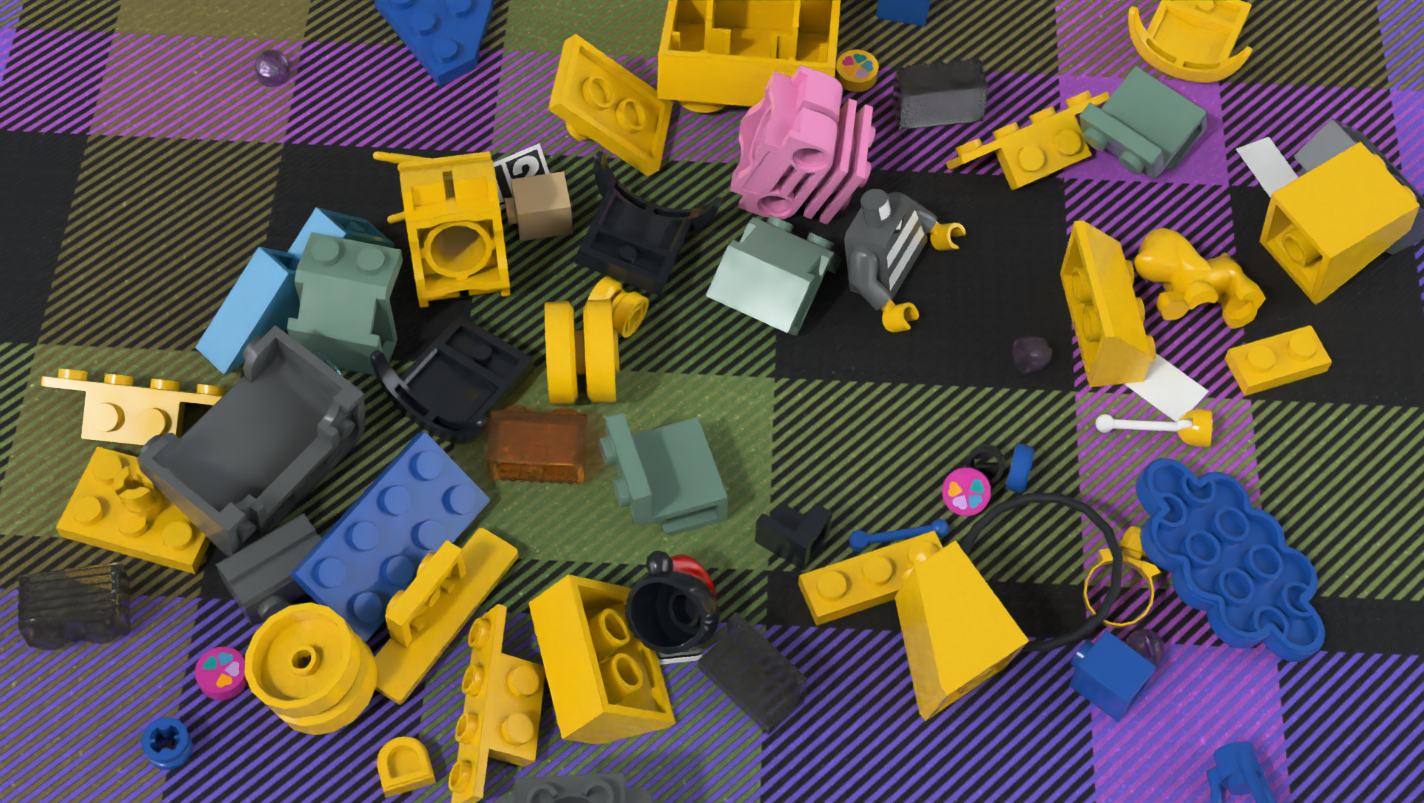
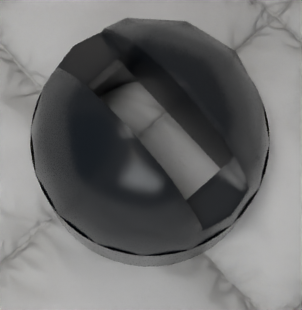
M982 444L971 450L965 467L978 469L985 474L990 484H993L1003 474L1005 458L1002 452L994 445ZM995 457L998 461L975 465L974 459Z

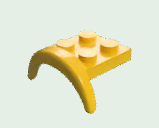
M1161 0L1147 31L1141 22L1138 7L1131 6L1128 12L1130 37L1139 55L1159 71L1190 82H1218L1240 69L1252 52V48L1246 46L1240 53L1229 58L1249 15L1252 4L1241 0Z

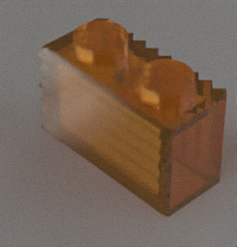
M520 405L508 406L504 410H492L486 452L489 479L493 481L500 479L512 482L519 480L531 483L535 481L544 483L547 481L550 484L554 482L559 484L566 482L570 485L573 483L578 485L584 484L589 437L588 415L579 414L570 408H557L551 413L532 412L529 408Z

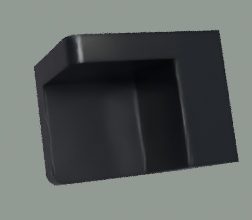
M815 503L809 513L804 516L785 504H779L770 517L766 514H761L757 519L755 542L804 571L830 534L832 512Z

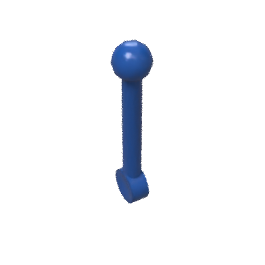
M937 519L927 526L869 535L864 531L856 530L849 537V545L854 551L861 552L867 548L868 544L913 538L934 530L938 538H943L949 532V525L945 520Z

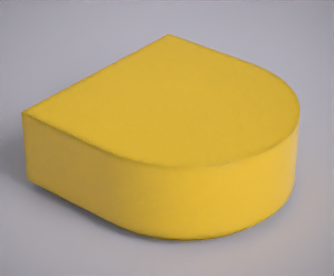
M397 737L388 741L381 748L377 757V768L386 798L436 783L428 752L425 746L417 739Z

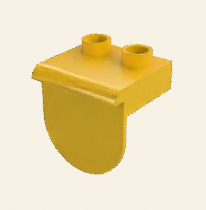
M669 0L658 52L657 99L678 100L688 110L710 113L719 111L726 105L751 107L757 105L763 99L766 84L774 72L792 77L798 67L803 65L835 78L841 0Z

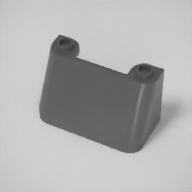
M276 325L264 336L258 335L250 341L243 352V358L245 359L244 376L181 438L177 437L174 433H167L163 436L155 435L143 446L137 459L140 471L228 557L272 532L351 451L365 430L364 393Z

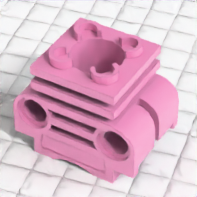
M803 65L798 67L792 77L774 72L766 84L763 99L757 105L751 107L741 120L738 138L741 146V158L733 172L730 191L743 195L739 200L738 208L763 217L772 215L779 219H786L794 215L805 201L803 216L812 219L821 207L819 222L828 224L839 210L844 211L852 193L857 187H864L869 178L871 163L867 162L868 147H871L875 137V127L871 126L873 107L865 104L855 117L857 101L848 99L840 109L843 92L841 83L830 75Z

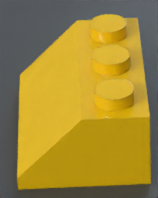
M1084 220L1074 221L1060 276L1089 387L1144 382L1150 363L1155 361L1156 348L1153 337L1151 335L1146 336L1144 329L1145 309L1141 297H1135L1133 290L1134 269L1132 262L1125 260L1120 242Z
M568 574L529 602L534 630L562 740L600 745L669 728L676 723L657 653L645 647L641 641L636 639L628 627L625 605L632 588Z

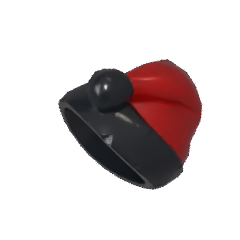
M653 551L646 561V568L649 574L637 581L626 599L625 616L629 630L645 647L666 655L692 651L709 641L717 630L720 613L715 587L710 575L696 559L684 554L670 557L666 552Z

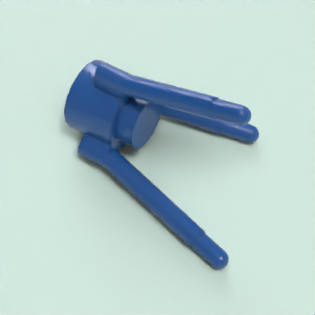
M1234 742L1215 750L1213 756L1216 767L1206 771L1210 784V803H1222L1223 787L1228 788L1231 795L1252 793L1256 803H1277L1266 781L1262 765L1258 763L1253 744L1250 742Z

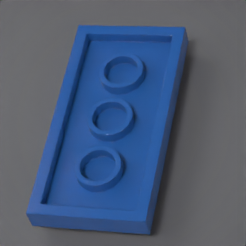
M425 431L417 433L289 575L319 605L330 607L341 616L366 643L386 620V608L392 597L399 590H406L417 577V570L422 560L430 552L436 553L446 540L453 543L491 499Z

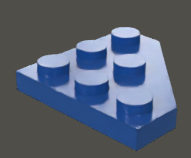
M374 0L375 8L439 87L476 69L480 57L479 49L483 36L486 37L493 14L494 0Z

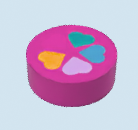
M971 467L959 468L945 479L942 487L943 500L946 506L958 515H975L981 512L990 500V482L985 474L978 469Z
M213 648L204 653L196 664V681L201 691L211 699H231L240 694L248 683L244 674L245 660L233 648Z

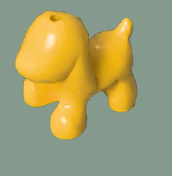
M1158 228L1150 231L1142 240L1138 255L1134 258V265L1138 274L1153 283H1162L1166 292L1159 294L1156 303L1159 313L1165 320H1177L1183 317L1189 309L1193 310L1196 306L1208 302L1215 304L1217 301L1221 304L1222 318L1229 328L1236 329L1253 321L1257 314V309L1266 299L1259 286L1244 274L1241 266L1229 254L1222 253L1219 257L1205 260L1185 237L1172 229Z

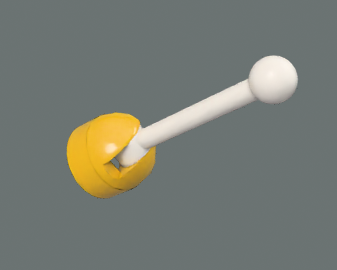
M1194 409L1182 414L1177 422L1113 419L1110 415L1102 414L1096 419L1095 425L1102 433H1108L1112 429L1174 431L1188 445L1210 447L1212 438V410Z

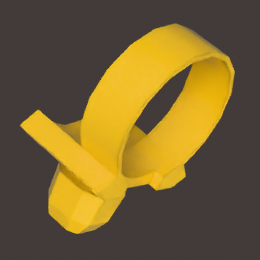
M1131 526L1125 531L1119 544L1123 556L1122 565H1127L1138 571L1148 583L1150 590L1149 605L1144 614L1131 622L1120 624L1108 622L1104 619L1101 623L1107 627L1124 628L1133 626L1146 616L1153 604L1155 590L1152 581L1157 579L1161 572L1156 565L1140 561L1141 557L1146 558L1147 555L1142 549L1140 541L1141 529L1135 526ZM1109 548L1098 551L1096 558L1099 564L1092 568L1084 583L1083 598L1086 609L1092 616L1096 613L1090 606L1086 593L1088 580L1093 572L1101 566L1113 564Z

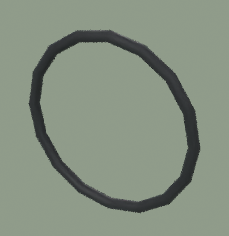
M1027 493L997 504L973 524L961 546L964 553L968 555L980 531L1001 513L1028 503H1060L1084 513L1104 533L1113 558L1111 587L1096 614L1074 632L1049 641H1029L1021 649V651L1048 652L1081 640L1106 618L1121 590L1123 556L1112 527L1090 505L1061 493Z

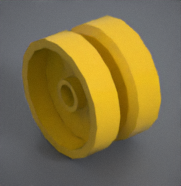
M611 299L587 300L583 307L584 330H575L574 308L569 301L545 302V342L550 406L575 404L578 399V375H586L587 396L592 404L616 403L615 373L619 372L618 332L617 329H613Z
M303 603L288 606L275 613L254 633L245 653L244 674L251 692L293 730L310 735L332 733L350 724L369 705L377 686V663L370 647L341 616L327 606Z

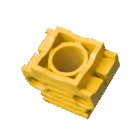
M490 151L399 163L407 233L420 308L429 307L428 301L460 297L459 291L468 290L469 296L500 291L501 296H510L502 217L496 175Z

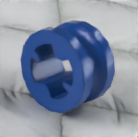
M172 717L157 719L149 724L142 734L141 744L144 753L153 766L161 770H173L181 767L192 754L193 742L186 726L180 720ZM162 737L167 740L174 737L178 745L173 750L166 747L160 750L157 742Z

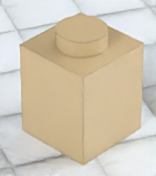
M564 171L511 179L513 197L505 198L508 224H517L520 241L573 233L571 204Z

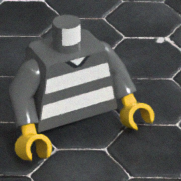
M872 189L862 195L860 199L862 207L845 233L844 242L850 291L860 294L876 311L879 309L883 311L882 321L885 329L888 331L901 332L910 330L911 327L907 322L919 318L917 308L910 302L895 305L892 300L928 241L926 234L930 233V240L935 249L944 251L959 249L951 241L950 236H965L966 231L960 223H938L937 216L905 194L900 192L886 194L881 189Z

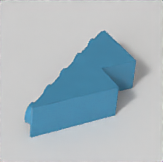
M316 207L288 252L258 247L195 348L224 375H228L245 362L243 352L252 339L258 335L264 336L275 325L282 331H286L289 317L298 319L300 301L294 282L295 274L311 232L394 248L395 244L366 219Z

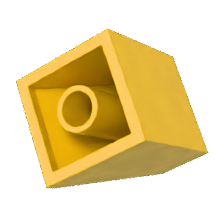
M1360 141L1273 192L1259 242L1316 305L1409 232L1420 205L1414 193L1407 186L1401 185L1387 170L1384 161L1377 154H1372Z
M956 540L941 550L934 544L918 554L911 561L914 566L902 575L901 578L904 584L895 596L919 714L925 722L1003 670L1029 642L1028 638Z

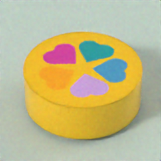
M850 50L838 58L835 77L841 83L842 88L852 92H863L875 85L879 65L876 58L869 52Z

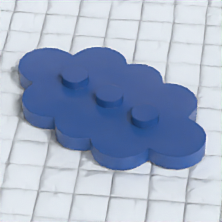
M1159 458L1151 461L1137 476L1135 485L1139 501L1151 515L1141 526L1140 541L1142 549L1153 563L1162 569L1172 572L1174 590L1179 598L1190 607L1206 611L1209 625L1216 636L1235 648L1249 649L1262 641L1276 656L1289 662H1301L1319 651L1324 643L1325 629L1322 619L1308 602L1317 591V574L1306 556L1300 551L1286 546L1283 528L1279 522L1269 513L1252 508L1249 496L1243 486L1229 475L1222 472H1209L1197 478L1186 466L1173 459Z

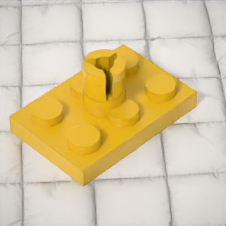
M577 34L566 39L548 110L565 121L567 130L576 140H584L585 142L590 139L594 140L646 176L660 170L673 101L657 99V90Z
M97 446L56 526L60 537L196 574L211 540L140 471L137 461L138 457Z

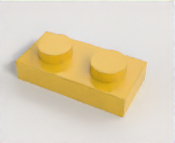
M1311 325L1228 349L1225 356V361L1244 396L1327 372L1332 363Z

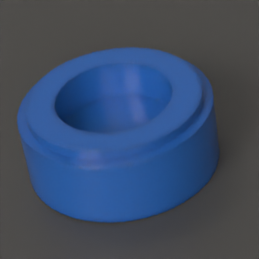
M1016 443L1006 482V490L1018 493L1025 491L1035 452L1032 446Z

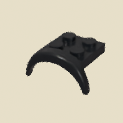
M598 151L594 159V175L603 201L578 249L575 263L660 296L687 234L696 231L708 223L718 211L723 199L716 196L708 204L693 209H673L653 204L628 190L612 173L607 163L605 152Z
M460 314L400 378L390 366L384 353L375 350L370 355L375 375L395 406L424 430L447 442L459 445H466L476 441L488 428L489 419L534 370V359Z

